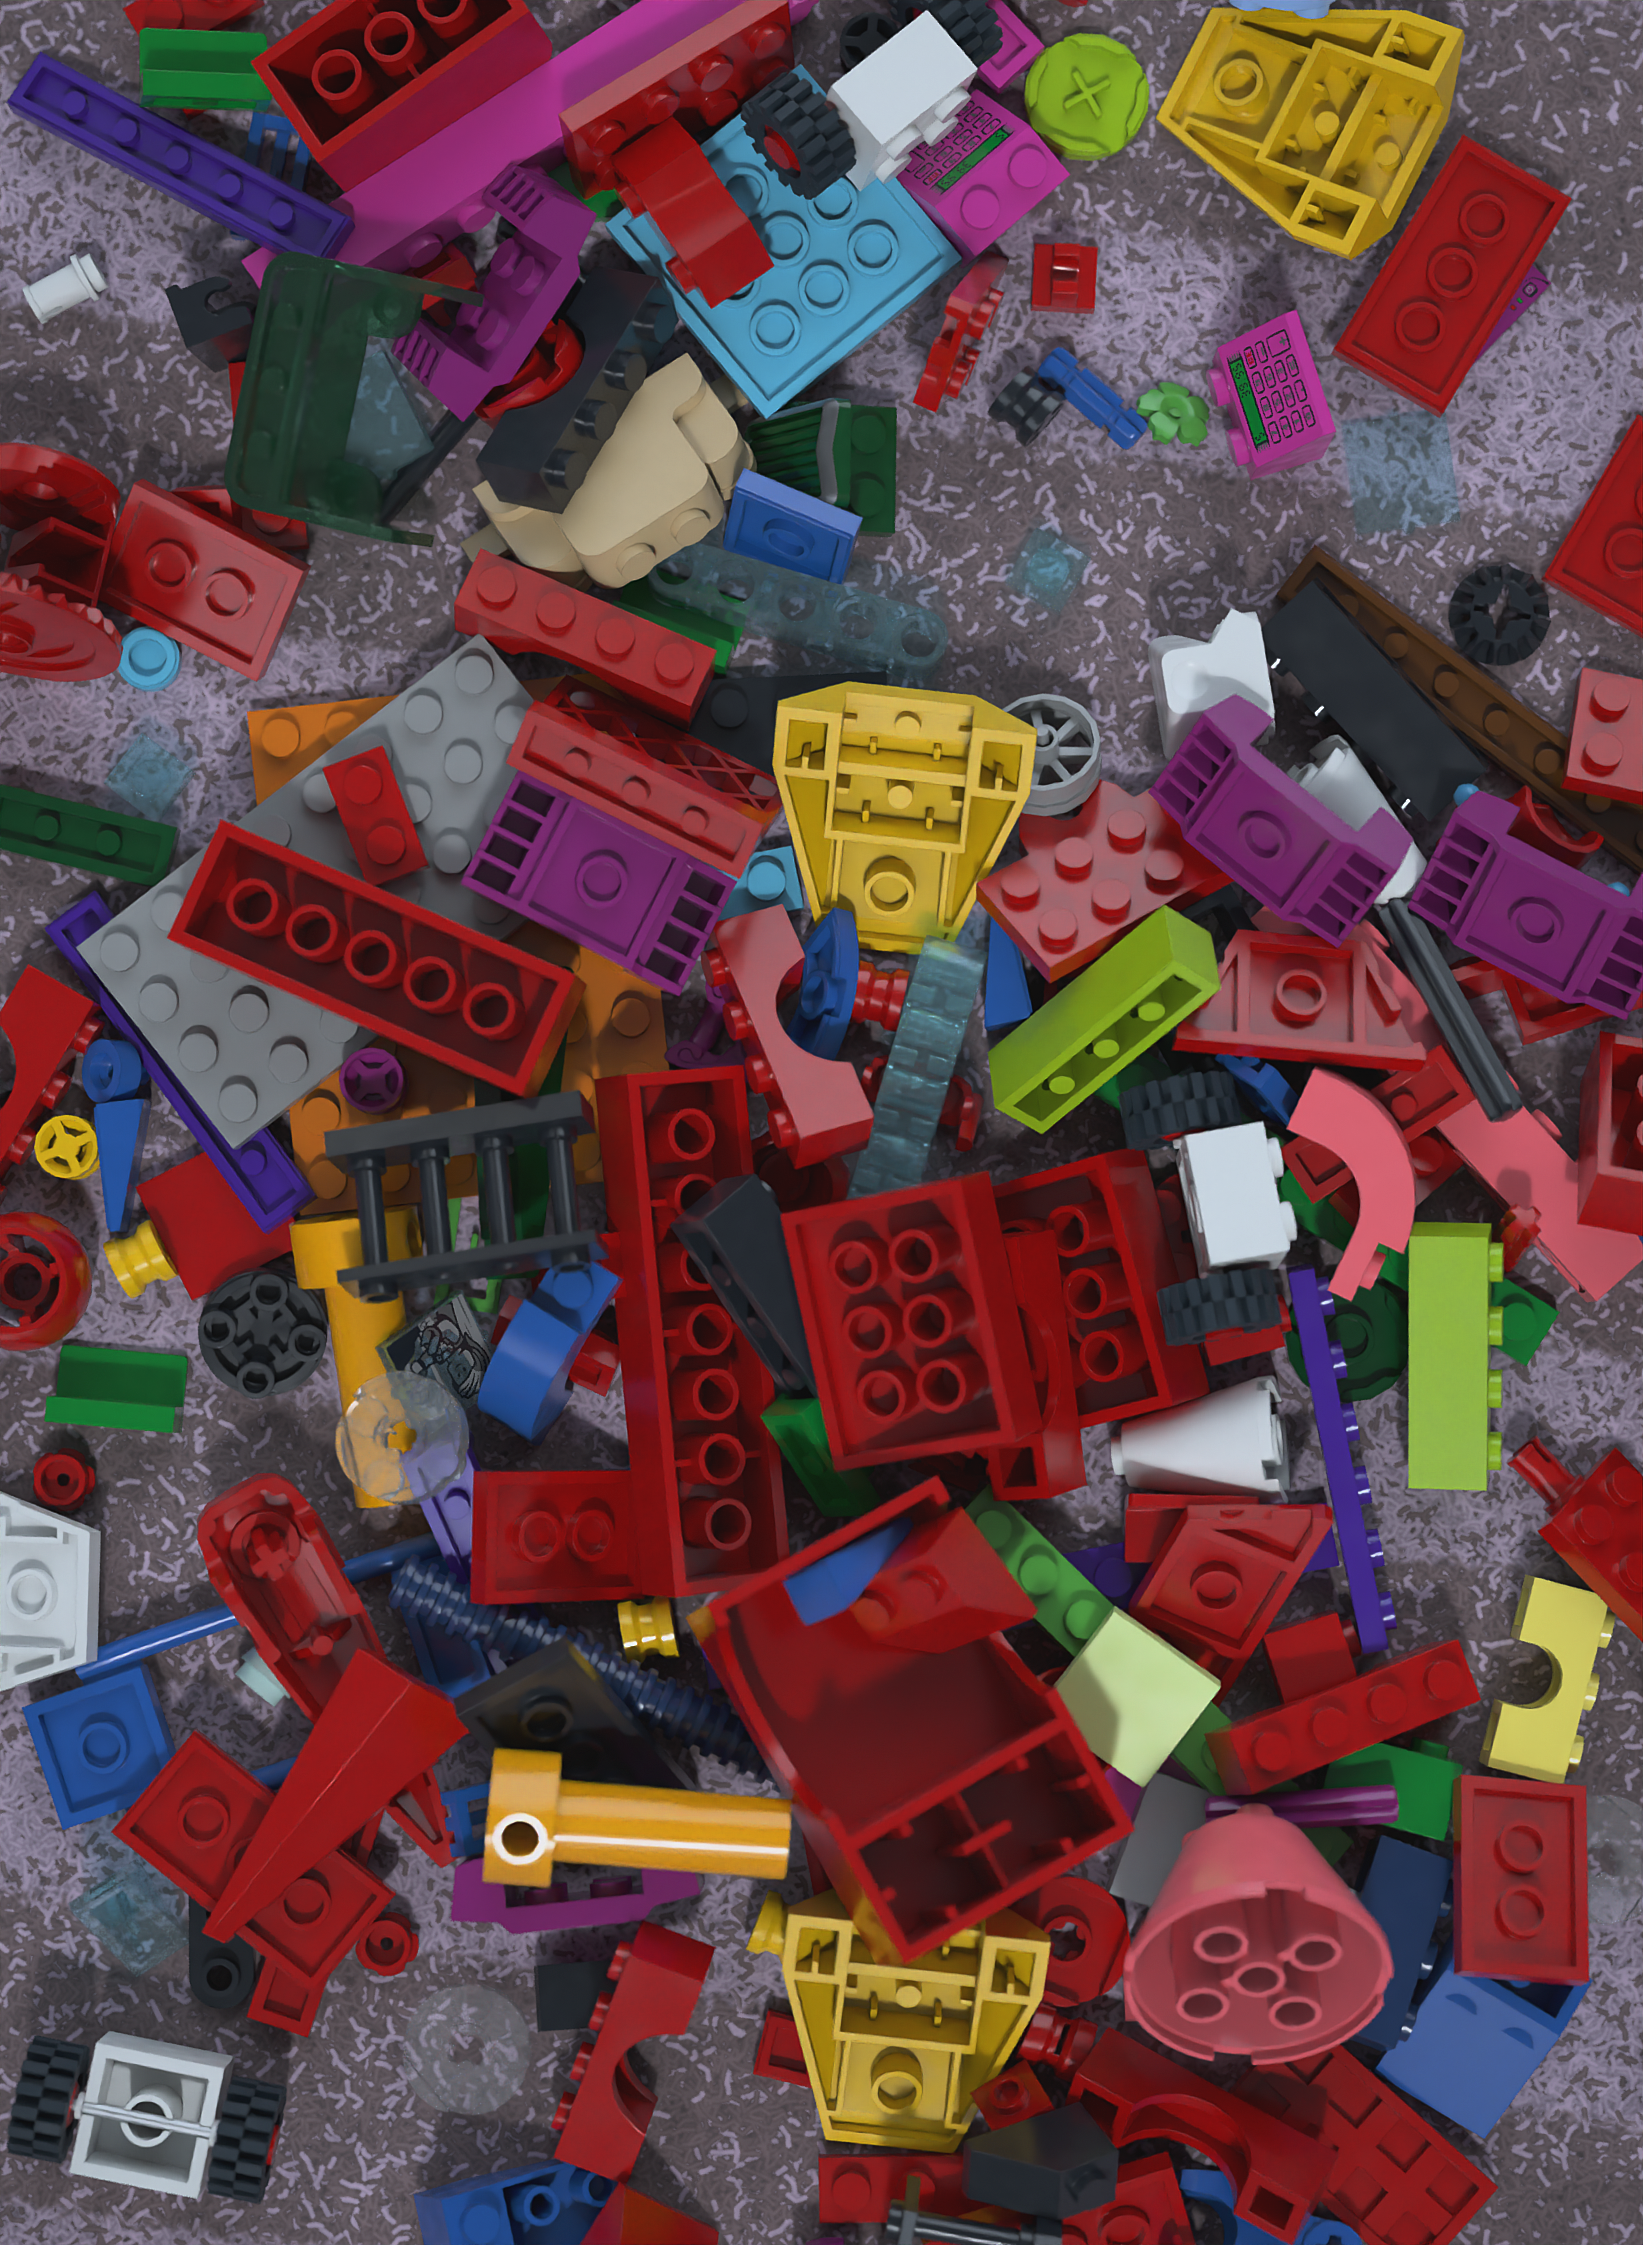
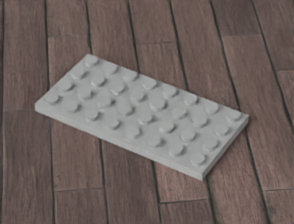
M477 634L234 825L365 882L322 768L383 745L431 868L384 885L379 889L503 942L529 922L530 919L510 909L498 907L464 889L460 883L518 769L506 764V761L526 712L534 700L484 636ZM208 844L82 942L76 949L234 1150H238L260 1130L267 1127L340 1070L350 1055L360 1049L368 1048L382 1036L188 951L167 939L206 853Z

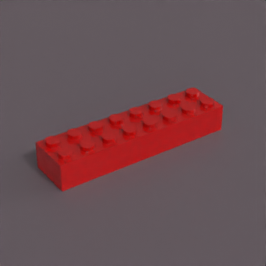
M744 1065L634 1073L594 1079L608 1233L619 1232L627 1294V1297L615 1299L642 1595L678 1598L733 1590L790 1558L780 1446L760 1417L775 1402L774 1381L772 1375L670 1227V1224L721 1179L754 1174Z

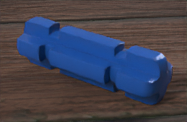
M1059 346L1054 349L1038 369L1039 377L1054 390L1059 386L1065 390L1063 396L1099 429L1104 425L1111 431L1107 436L1122 449L1128 450L1133 447L1147 431V419L1137 414L1132 406L1128 410L1124 409L1121 405L1125 400L1087 367L1083 371L1078 369L1076 366L1079 360L1064 347Z

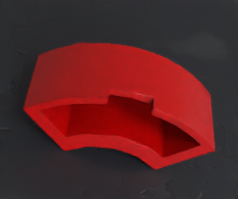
M673 116L609 158L622 182L613 187L618 199L634 220L641 215L645 217L672 257L664 264L677 286L685 295L695 289L707 305L713 309L774 267L750 219L724 187L699 144Z

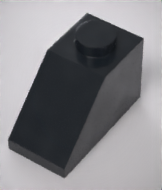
M1078 2101L964 2141L962 2191L969 2199L1059 2221L1115 2201L1119 2151L1081 2102Z

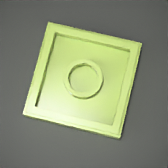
M1114 1606L1053 1687L1057 1688L1091 1751L1144 1788L1221 1688V1682L1135 1619Z

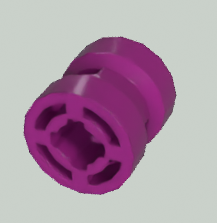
M370 1047L356 1051L342 1065L339 1076L341 1093L347 1102L366 1114L376 1116L389 1114L399 1108L408 1096L410 1081L406 1068L400 1060L383 1049Z

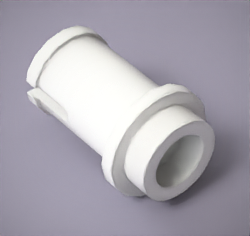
M90 253L82 258H79L77 254L70 256L71 264L30 286L27 285L22 288L28 303L42 324L47 323L49 319L90 297L94 302L101 299L99 292L107 289L109 286Z

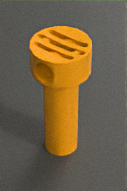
M417 1205L384 1207L389 1262L424 1256ZM358 1210L292 1222L289 1224L298 1288H324L356 1507H386L418 1501L401 1461L404 1452L425 1445L420 1406L417 1403L412 1404L413 1401H418L417 1397L409 1398L407 1392L416 1391L406 1369L405 1374L409 1384L404 1388L386 1350V1347L409 1332L403 1291H399V1298L394 1301L366 1304L360 1302L359 1298L352 1297L338 1284L336 1270L363 1266Z
M495 1748L483 1882L549 1888L552 1861L773 1879L785 1878L790 1839L791 1799L559 1780L561 1753Z

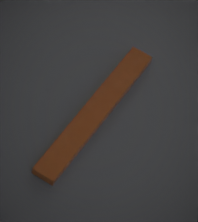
M1314 545L1277 592L1275 598L1286 605L1313 579L1318 577L1486 760L1520 786L1526 785L1531 788L1533 796L1542 803L1550 805L1555 813L1584 835L1590 831H1596L1601 834L1605 839L1600 847L1640 877L1643 872V805L1561 788L1568 738L1325 551Z

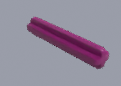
M1392 1785L1212 1796L1206 1799L1204 1805L1206 1824L1217 1818L1235 1814L1240 1807L1251 1803L1267 1805L1273 1810L1274 1816L1291 1822L1299 1829L1394 1823L1398 1820L1399 1816L1398 1795L1395 1787Z

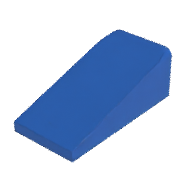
M992 917L984 1027L988 1032L1021 1025L1035 1013L1021 950Z
M146 1099L99 1103L93 1108L106 1224L110 1232L119 1234L129 1232L136 1194L135 1187L138 1183L151 1111V1102Z
M902 1516L870 1530L786 1577L787 1580L783 1583L802 1621L810 1625L845 1610L860 1595L911 1530L913 1524L910 1518Z

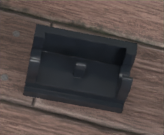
M215 276L182 289L177 284L165 288L186 349L214 373L229 368L228 363L246 362L280 349L274 332L263 328L251 316L258 310L254 303L239 301L216 310L208 302L214 293L225 292L232 287V282L228 278Z

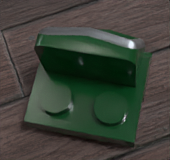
M828 398L817 402L797 401L786 404L781 411L775 412L768 419L760 416L750 422L743 439L750 446L756 459L757 474L862 517L863 520L858 536L890 538L895 534L897 407L851 405L850 399Z

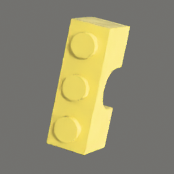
M1525 1574L1510 1637L1536 1644L1546 1652L1552 1664V1681L1547 1692L1540 1699L1529 1704L1519 1705L1494 1699L1479 1762L1488 1767L1549 1783L1564 1784L1567 1772L1575 1774L1581 1760L1584 1737L1576 1735L1582 1709L1587 1711L1592 1709L1599 1687V1674L1592 1672L1597 1648H1606L1608 1646L1615 1622V1613L1607 1609L1608 1606L1595 1592Z

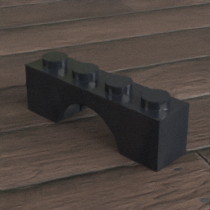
M600 266L593 268L566 312L578 338L585 347L584 358L579 369L562 389L549 398L528 407L505 411L476 458L477 464L499 501L562 515L576 490L582 486L588 470L606 440L614 433L617 422L635 392L643 385L646 374L664 344L672 337L675 326L679 321L659 278L656 276Z

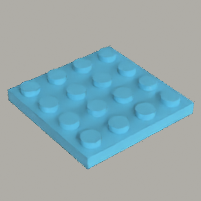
M802 64L791 71L798 75L800 81L806 79L810 82L814 94L820 91L826 98L827 94ZM739 114L703 143L700 148L724 187L750 219L774 264L773 268L711 309L695 289L685 295L677 286L664 264L672 257L643 215L634 220L624 208L608 221L605 227L607 232L642 274L659 278L680 320L758 414L768 419L775 412L781 411L786 404L797 400L962 264L963 258L896 177L886 184H883L876 178L863 190L859 191L846 175H843L816 198L808 200L805 199L804 195L797 196L792 192L790 184L785 187L778 181V173L775 170L770 172L764 165V162L767 160L762 153L757 154L751 145L755 140L746 135L743 128L746 123L741 119V114Z

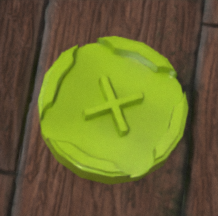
M1078 33L1065 37L1062 42L1055 43L1050 49L1048 47L1036 58L1026 78L1024 109L1031 128L1050 150L1068 159L1095 161L1117 154L1136 138L1148 112L1149 84L1145 72L1143 74L1141 66L1136 62V57L1125 45L1105 35Z

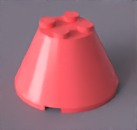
M1260 1803L1243 1805L1235 1814L1217 1818L1199 1829L1184 1835L1181 1840V1852L1135 1936L1124 1965V1987L1129 2007L1138 2022L1156 2039L1182 2053L1209 2061L1214 2060V2051L1231 2054H1251L1252 2065L1301 2059L1346 2041L1364 2028L1378 2014L1384 2005L1383 1992L1389 1978L1393 1979L1390 1946L1377 1922L1306 1835L1291 1822L1274 1816V1812L1270 1807Z

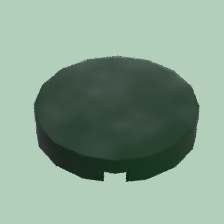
M1374 1282L1371 1290L1358 1286L1352 1301L1332 1293L1335 1314L1323 1316L1328 1341L1340 1339L1348 1377L1336 1379L1339 1399L1343 1403L1373 1399L1391 1388L1402 1374L1401 1372L1406 1367L1409 1358V1316L1396 1295ZM1292 1307L1289 1312L1292 1331L1285 1332L1283 1336L1287 1361L1299 1381L1309 1388L1294 1309Z

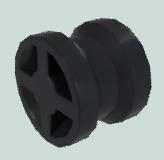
M876 12L861 13L850 19L843 28L840 37V63L844 73L847 74L899 33L896 23L886 15ZM853 51H860L861 54L865 56V59L861 57V55H860L859 52H853Z
M1026 366L998 395L987 414L996 422L1008 423L1015 430L1016 440L1024 447H1027L1057 416L1067 399L1059 391H1048L1039 383L1038 373L1030 366Z

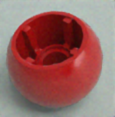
M24 1211L1 1214L0 1248L7 1251L9 1256L0 1262V1301L12 1309L24 1310L25 1314L19 1318L20 1327L14 1326L0 1318V1348L8 1351L24 1352L45 1348L66 1336L77 1326L86 1312L92 1294L93 1275L90 1260L79 1239L68 1227L54 1218L36 1212ZM29 1236L44 1244L54 1256L56 1262L53 1263L42 1255L27 1253L23 1237ZM31 1264L40 1272L42 1285L37 1295L32 1299L24 1300L15 1292L13 1285L14 1276L21 1267ZM53 1303L50 1310L44 1314L43 1309Z

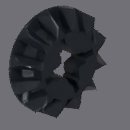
M1510 564L1482 566L1459 584L1451 598L1448 619L1453 638L1468 656L1483 664L1506 666L1518 663L1533 654L1546 636L1551 623L1548 606L1549 595L1543 592L1535 581L1533 574L1524 573L1513 568ZM1504 589L1506 590L1505 599H1508V610L1517 612V616L1526 617V619L1520 618L1518 621H1508L1503 631L1499 634V639L1495 640L1496 629H1493V618L1484 616V612L1474 611V609L1482 610L1483 607H1493Z

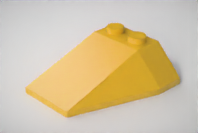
M1211 8L1156 119L1167 131L1295 240L1352 260L1393 229L1447 123L1465 34L1462 29L1407 10L1329 9L1328 15L1323 18L1307 19L1298 16L1293 11L1262 8L1257 11H1246L1239 8Z
M848 681L779 700L772 766L816 929L835 907L853 913L859 948L947 958L976 901V883L988 877L1030 795L1038 729L976 695Z
M834 1888L790 1906L782 1960V1973L825 2140L954 2154L979 2110L970 2093L999 2075L1042 2000L1051 1935L1005 1906L905 1966H877Z

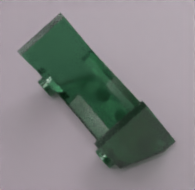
M290 251L276 256L266 267L262 279L224 470V483L230 497L240 506L390 543L433 547L435 537L433 534L378 521L383 500L382 486L378 477L366 466L343 461L369 335L394 340L409 334L419 321L424 295L482 307L484 294L300 252Z

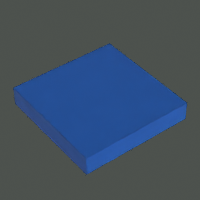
M744 468L735 486L722 547L724 550L833 596H838L848 574L863 518Z

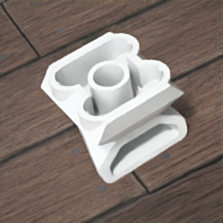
M1231 608L1225 620L1223 619L1220 624H1217L1208 643L1179 635L1158 637L1150 643L1148 647L1149 665L1163 752L1168 761L1173 758L1202 713L1233 694H1237L1250 701L1274 719L1275 711L1261 625L1255 611L1240 613ZM1275 719L1256 746L1268 744L1269 735L1275 734Z

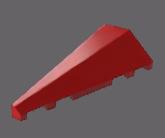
M358 1648L202 1932L222 1943H228L236 1936L235 1933L265 1907L275 1903L284 1895L283 1891L309 1869L318 1866L390 1804L391 1798L419 1774L427 1772L440 1761L438 1758L463 1736L470 1734V1731L456 1717L453 1698L437 1687L423 1683L376 1651Z

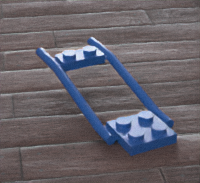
M432 1531L343 1561L346 1567L342 1568L352 1585L391 1572V1582L394 1585L406 1559H410L413 1554L421 1557L420 1564L429 1567L431 1563L439 1565L438 1573L445 1576L450 1572ZM226 1603L99 1646L97 1661L74 1668L78 1677L82 1680L83 1686L22 1707L63 1830L123 1809L127 1812L177 1752L148 1665H144L143 1658L240 1625ZM399 1604L427 1685H433L450 1697L455 1698L496 1675L487 1653L480 1650L482 1643L473 1639L470 1644L462 1641L463 1634L454 1631L452 1635H448L443 1632L444 1625L438 1622L433 1627L425 1624L426 1616L418 1613L413 1618L407 1615L408 1608ZM299 1755L250 1772L273 1791L280 1789Z

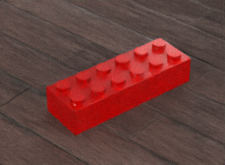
M222 819L217 826L167 936L168 940L188 951L523 1099L537 1097L587 986L577 975Z

